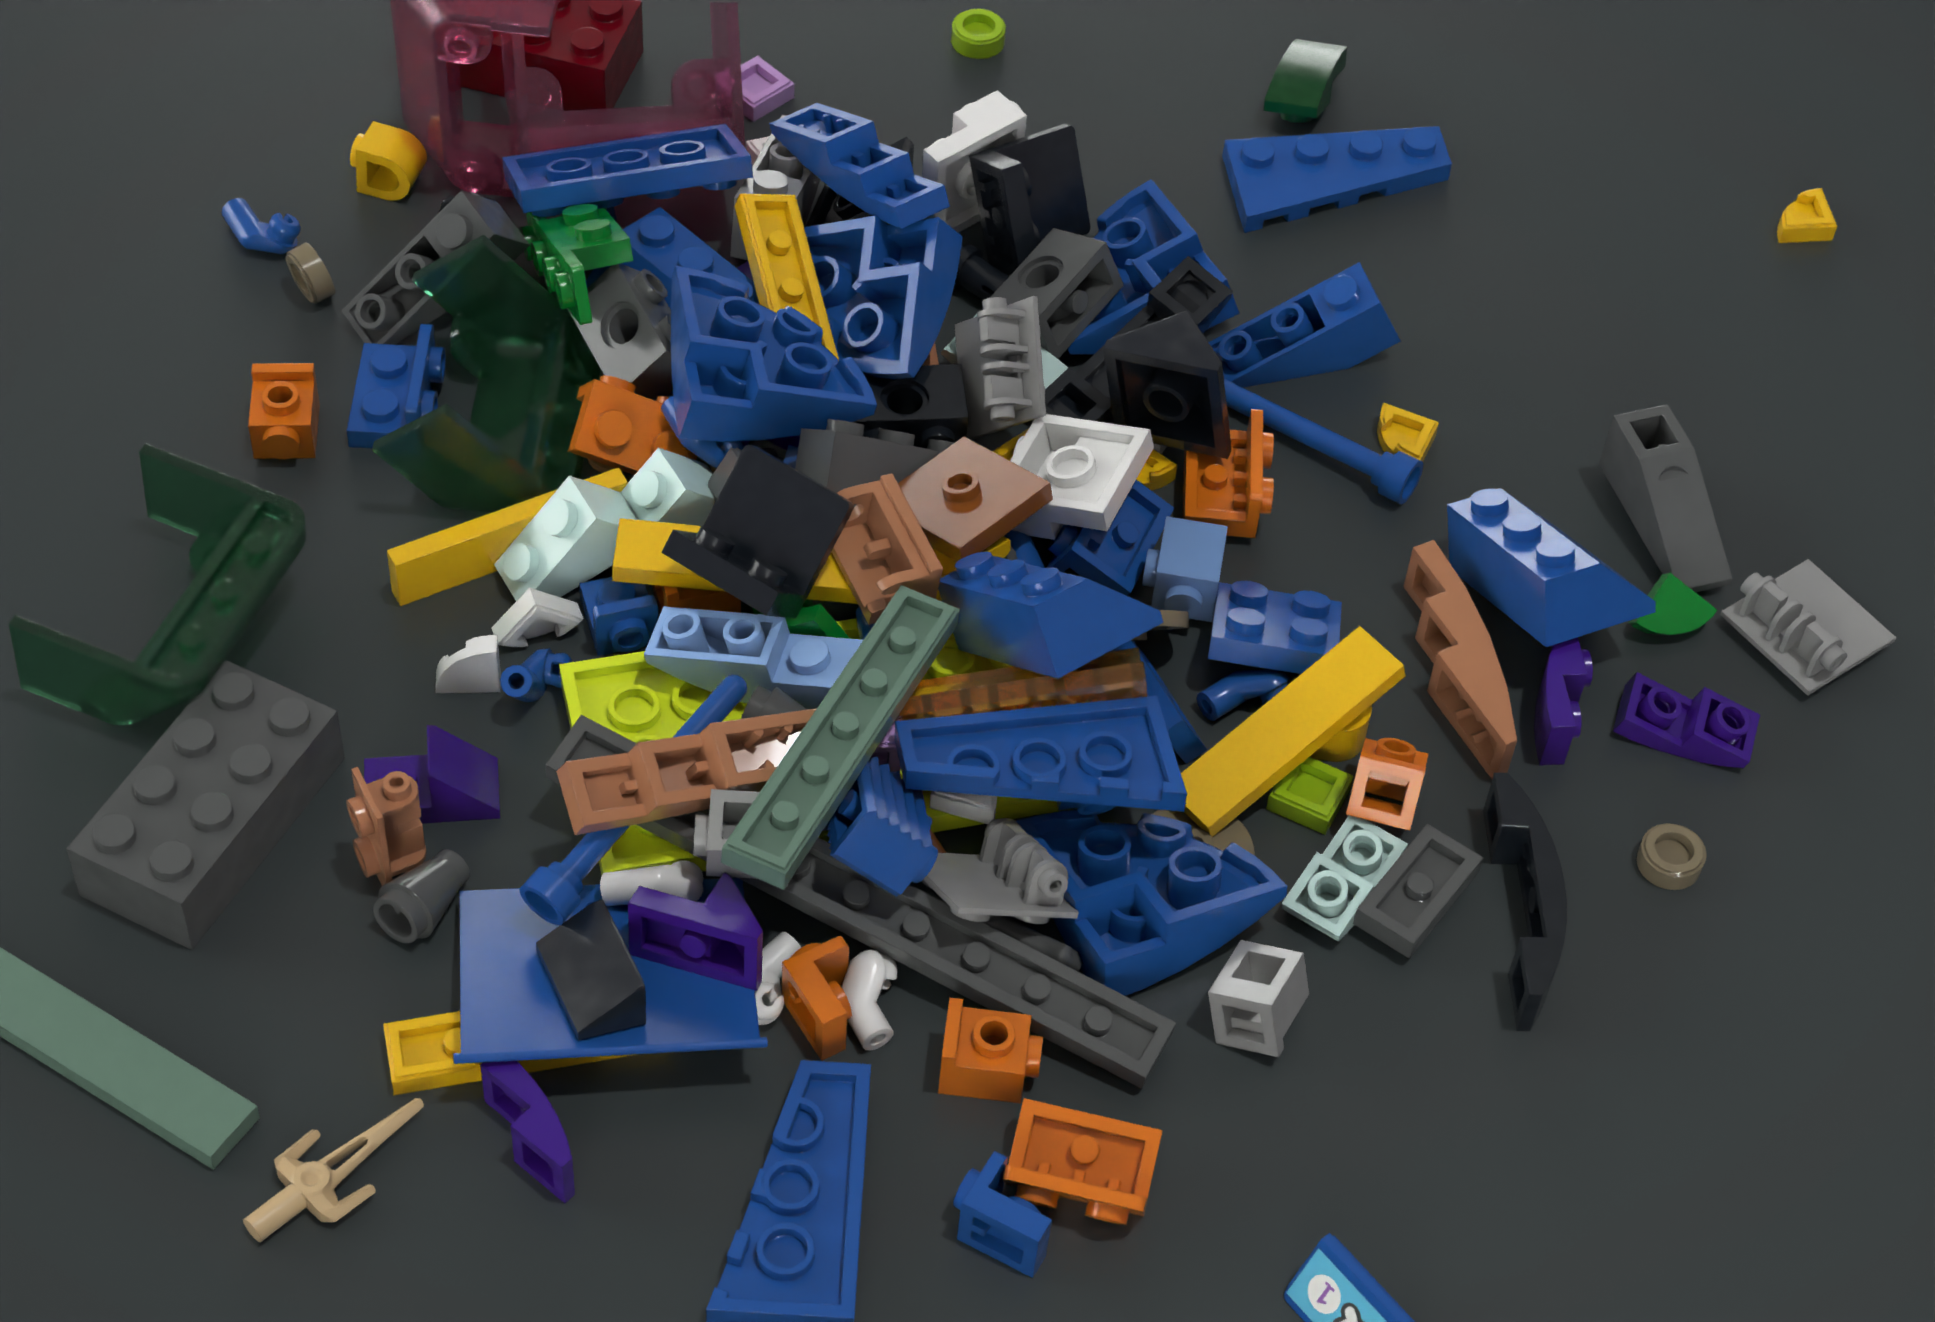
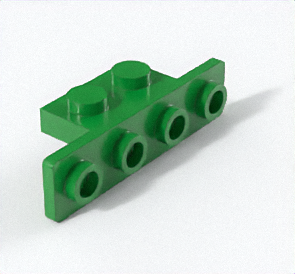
M580 204L568 207L563 210V216L550 219L534 216L531 212L526 213L528 225L519 228L521 234L530 244L523 252L526 260H533L537 276H544L549 293L556 292L558 303L562 310L569 309L580 325L592 323L584 271L633 261L629 236L605 208L598 209V206L594 204Z

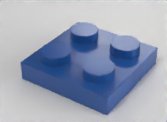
M1237 581L1233 584L1219 582L1208 659L1302 674L1340 642L1342 602L1330 600L1326 595L1315 591H1299L1295 594L1268 590L1264 585L1253 581Z

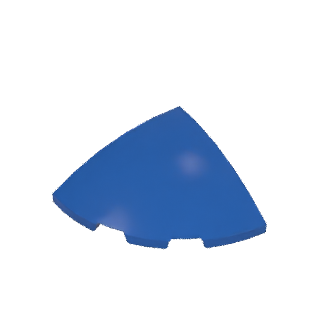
M1152 179L1123 196L1097 218L1099 232L1093 239L1107 243L1124 286L1067 350L1069 354H1095L1105 345L1108 339H1111L1147 305L1149 292L1187 256L1230 289L1225 276L1203 251L1197 233ZM1233 294L1207 329L1240 314Z
M876 215L804 227L838 358L852 357L863 374L867 376L887 379L914 378L927 359L947 313L958 272L963 236L939 217L920 220L902 229L893 225H887Z
M675 266L672 275L671 367L674 408L680 439L706 441L767 440L798 436L801 434V428L825 430L828 419L853 422L874 415L877 402L861 369L852 357L838 360L822 345V328L808 317L790 306L779 309L775 313L751 301L748 296L749 287L743 283L712 273Z
M1078 810L1042 814L1016 821L1028 835L1037 840L1052 857L1061 862L1067 869L1068 888L1063 898L1079 912L1078 918H1053L1066 945L1079 952L1083 962L1081 967L1082 973L1124 996L1145 989L1178 973L1219 949L1258 921L1287 896V885L1256 856L1233 842L1222 851L1212 845L1196 840L1189 823L1172 818L1143 813L1136 825L1100 822L1097 814L1084 815L1080 814Z

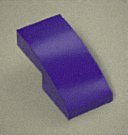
M502 1061L480 1064L485 1102L511 1123L514 1162L563 1203L568 1202L575 1195L573 1160L566 1134L548 1098L519 1062Z

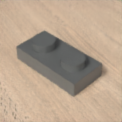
M1426 824L1359 905L1353 924L1410 959L1479 873L1483 857L1431 825Z

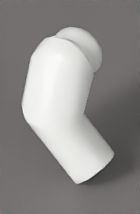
M680 860L672 865L603 873L600 881V890L606 906L628 904L639 886L697 901L703 893L702 882L704 878L699 866L690 861Z
M781 932L762 949V983L758 990L755 991L759 1025L775 1021L783 1010L784 995H781L780 986L782 962L789 959L801 948L799 943L786 932Z
M873 949L860 952L850 961L841 986L852 1011V1017L847 1021L862 1047L869 1051L882 1047L893 1037L894 1031L877 1004V1000L881 990L890 988L891 983L889 980H895L898 973L894 959Z

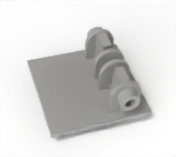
M1031 296L1007 305V299L1002 297L984 299L982 301L983 310L977 312V317L955 324L957 364H961L968 411L967 438L970 440L1046 416L1040 340L1041 330L1039 325L1038 299L1036 296Z
M1809 559L1776 579L1772 576L1762 577L1757 572L1753 573L1743 582L1740 591L1746 596L1722 610L1720 614L1807 695L1815 692L1895 642L1897 638Z
M1011 818L995 819L986 826L980 855L938 853L934 866L922 880L925 886L933 889L950 906V911L954 915L969 921L985 922L990 919L991 915L1014 916L1028 923L1045 924L1049 922L1050 918L1077 919L1079 914L1063 898L1068 888V872L1066 867L1052 857L1037 840L1028 835Z

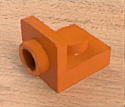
M837 936L822 944L811 943L798 949L789 959L782 962V995H784V1004L821 1061L846 1050L847 1020L852 1017L849 1001L840 986L844 981L849 966V946L842 936Z

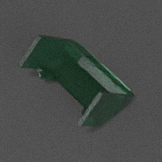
M485 235L476 238L416 271L412 282L453 316L450 331V349L454 359L459 365L466 368L479 379L470 423L448 404H445L375 440L372 451L423 491L430 499L447 509L495 512L556 490L568 476L580 479L584 457L568 452L582 402L576 398L581 386L594 379H599L600 367L568 309L562 310L558 300Z
M145 443L139 451L147 516L198 537L189 551L190 570L195 578L134 662L15 615L8 625L20 687L113 725L138 723L196 697L206 688L303 549L307 536L304 512L297 503Z

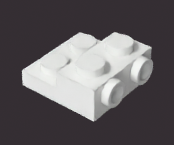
M998 90L976 102L965 105L959 111L953 113L952 135L941 138L924 149L922 177L944 184L950 207L924 219L939 217L956 232H960L980 221L969 156L1023 138L1026 131L1027 115L1014 101L1008 100Z
M1050 414L1034 419L1025 436H1021L1018 439L1010 461L1050 482L1053 500L1012 530L1019 531L1028 536L1052 540L1056 539L1064 524L1108 531L1154 449L1150 429Z

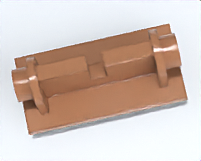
M356 767L351 769L355 797L346 800L349 816L359 838L353 840V847L364 875L367 878L377 875L383 886L392 881L393 876L408 872L421 865L426 858L427 852L423 825L419 819L421 817L419 789L416 781L401 771L390 772L384 778L366 784L359 768Z

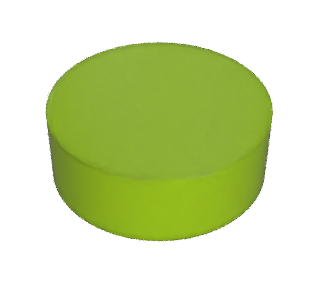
M986 9L963 11L952 22V46L958 53L969 58L986 59L1000 53L1004 47L1005 22L999 15Z

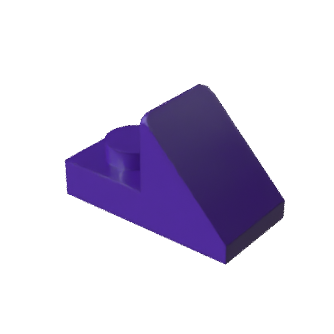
M427 725L426 755L364 758V780L366 784L384 778L388 773L394 771L404 772L416 781L419 789L421 817L419 819L422 824L500 819L498 758L437 726Z
M724 873L704 904L650 888L638 887L628 902L629 953L631 956L751 990H758L762 983L763 930L729 874Z

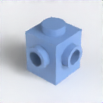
M1166 516L1161 549L1148 548L1142 585L1154 587L1151 607L1158 610L1189 612V619L1212 622L1228 526Z

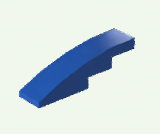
M815 103L769 123L772 134L808 170L832 190L872 216L876 215L882 221L899 229L950 207L945 185L915 175L909 152L879 143L874 121Z

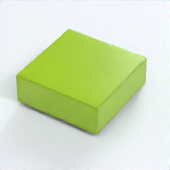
M1308 757L1274 786L1269 795L1266 809L1326 835L1351 790L1354 776L1312 757Z

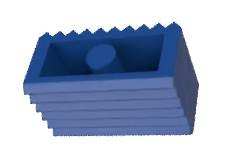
M878 757L870 758L827 823L828 827L826 830L829 831L827 836L830 838L828 843L831 844L829 849L832 850L830 856L891 894L899 896L912 881L914 883L922 881L935 864L938 849L932 845L930 834L932 818L926 813L922 790L905 789L900 770L890 772L889 764L879 765Z

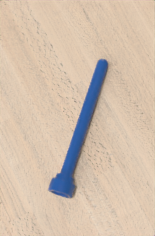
M1224 379L1227 407L1250 417L1251 409L1263 410L1264 425L1371 476V484L1378 487V493L1400 505L1404 504L1414 492L1423 471V461L1402 451H1398L1395 454L1386 451L1380 455Z
M739 675L727 676L673 737L699 734L710 723L722 722L747 692L746 681ZM630 826L587 833L561 863L554 861L548 867H538L520 887V895L525 903L547 922L554 925H562L581 902L579 894L584 889L582 880Z

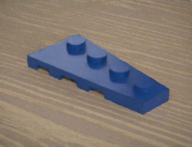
M1439 126L1231 139L1224 141L1222 154L1244 233L1262 229L1263 222L1267 219L1284 216L1286 221L1289 222L1308 217L1309 210L1313 207L1333 202L1338 209L1358 204L1359 197L1363 194L1378 191L1383 196H1389L1446 181L1449 179L1452 166Z
M1157 696L895 721L894 740L905 789L1183 812L1185 810L1187 792Z
M800 1061L773 1132L772 1144L762 1169H759L752 1187L750 1202L740 1229L736 1230L727 1253V1263L718 1287H714L706 1308V1322H854L871 1064Z

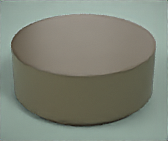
M305 242L287 252L285 258L289 271L308 301L317 304L335 294V287L326 266L309 243Z
M1666 823L1656 825L1645 833L1637 852L1636 861L1639 871L1650 883L1663 889L1681 890L1690 887L1698 880L1705 864L1707 853L1703 841L1692 830L1678 824Z

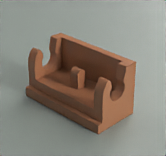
M892 473L882 475L878 481L848 487L837 492V494L851 501L853 505H857L854 507L831 552L868 624L876 623L901 585L936 599L943 567Z

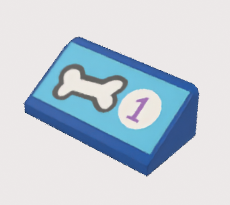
M1330 1233L1319 1241L1290 1281L1284 1293L1285 1301L1304 1322H1415L1335 1235L1332 1236Z

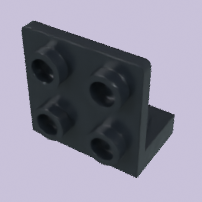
M1062 124L969 156L988 263L994 267L1012 274L1053 228L1078 235L1090 232L1091 225L1073 126Z
M746 445L704 525L700 527L698 533L672 530L661 553L766 616L797 618L846 525L854 505L851 501L753 445Z

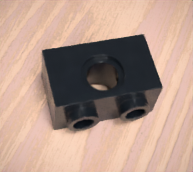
M961 364L922 365L914 378L887 379L865 375L876 399L877 408L874 415L853 421L854 423L864 425V437L877 439L878 429L904 432L915 435L913 446L927 449L928 439L955 443L964 436L967 438L968 411Z

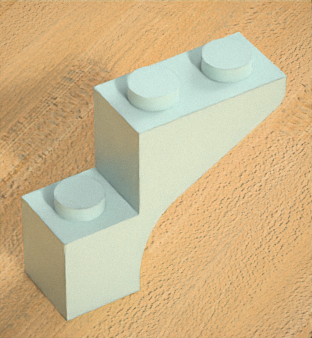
M657 448L621 492L568 476L495 562L494 566L516 601L529 587L562 597L578 587L579 583H584L613 566L620 518L703 526L717 500L708 487V482L713 472L708 464Z

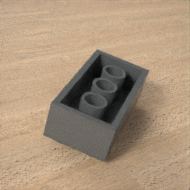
M225 660L66 848L79 896L193 950L345 759L338 711Z

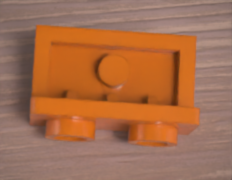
M605 375L601 376L600 380L594 379L579 388L576 399L581 401L582 405L568 452L615 469L619 468L621 471L632 475L639 471L657 448L697 460L695 454L681 445L661 412L662 404L669 397L658 396L656 401L634 393L636 389L634 384L621 378Z
M1251 409L1247 431L1230 430L1232 452L1228 459L1184 450L1183 519L1228 526L1226 536L1256 538L1260 514H1271L1274 479L1263 477V469H1270L1272 465L1274 433L1263 432V410Z
M1023 1098L1008 1165L1005 1166L1003 1181L1007 1185L1017 1187L1016 1197L1023 1198L1033 1205L1056 1209L1059 1197L1087 1203L1085 1216L1127 1225L1129 1213L1144 1217L1163 1130Z

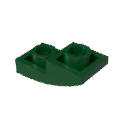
M1295 39L1286 50L1274 73L1264 100V111L1280 113V118L1289 122L1301 123L1311 121L1312 118H1318L1330 104L1333 80L1346 66L1347 46Z

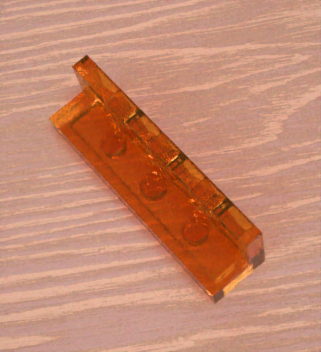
M1139 647L1108 652L1059 679L1012 666L921 680L895 721L1147 697L1143 661L1141 662Z

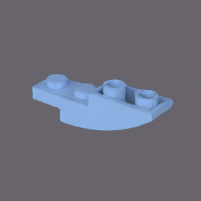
M663 606L644 652V657L647 664L710 692H713L727 676L739 675L747 684V692L740 701L743 703H748L759 685L770 691H773L777 686L805 708L815 709L818 708L863 640L790 634L785 617Z

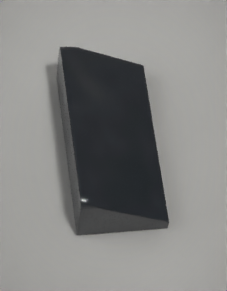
M598 900L586 906L536 942V951L578 1040L646 1024V989L644 981L603 900Z

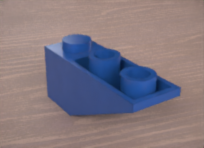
M1359 262L1210 341L1209 344L1222 362L1224 379L1244 388L1349 369L1401 342Z

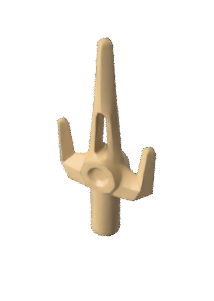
M420 1098L413 1099L319 1161L304 1163L298 1159L320 1138L318 1130H310L274 1159L278 1179L286 1187L243 1219L246 1229L258 1242H262L305 1208L321 1222H336L372 1196L376 1189L373 1185L367 1184L338 1201L335 1193L336 1186L375 1149L424 1107L423 1101ZM363 1146L352 1157H350L346 1162H344L339 1168H337L336 1170L330 1169L339 1161H341L342 1159L350 1155L352 1152Z

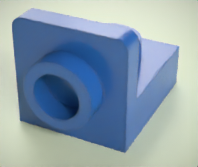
M612 577L579 583L580 601L597 656L616 652H632L648 645L659 616L655 596L648 595L645 584L612 581Z
M994 1151L981 1172L974 1168L968 1171L957 1190L953 1202V1207L960 1210L957 1240L1033 1278L1047 1254L1052 1219L1042 1215L1032 1203L1023 1198L1002 1195L1004 1189L1003 1174L1008 1157Z

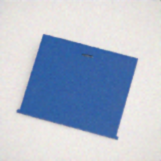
M732 878L744 898L743 880ZM704 879L702 882V896L696 902L704 904L719 879ZM600 884L583 885L584 889L579 894L581 902L565 921L586 906L598 900H603ZM520 888L459 891L461 1053H453L454 1064L768 1047L767 1037H760L755 990L635 956L631 957L644 981L646 989V1024L578 1040L536 951V942L560 925L549 923L538 916L521 897ZM628 904L606 906L629 951Z

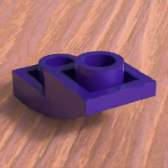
M1578 637L1553 645L1538 691L1534 716V735L1539 766L1564 765L1572 739L1578 738L1581 733L1582 719L1578 703L1583 688L1591 685L1593 666L1590 652L1587 649H1581Z
M1636 672L1624 686L1613 732L1655 750L1693 761L1725 767L1744 768L1751 759L1760 714L1706 687L1693 699H1690Z

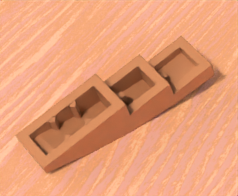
M1431 540L1413 547L1403 586L1422 611L1415 639L1434 664L1427 692L1491 779H1493L1494 772H1508L1517 743L1508 687L1490 634L1466 586L1435 540Z
M817 708L710 723L699 734L638 742L628 753L566 761L556 772L574 835L636 825L710 809L711 789L760 792Z

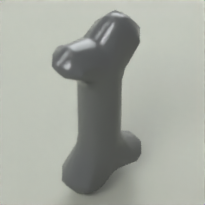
M991 915L988 921L983 922L1078 972L1082 967L1083 962L1078 951L1007 916Z

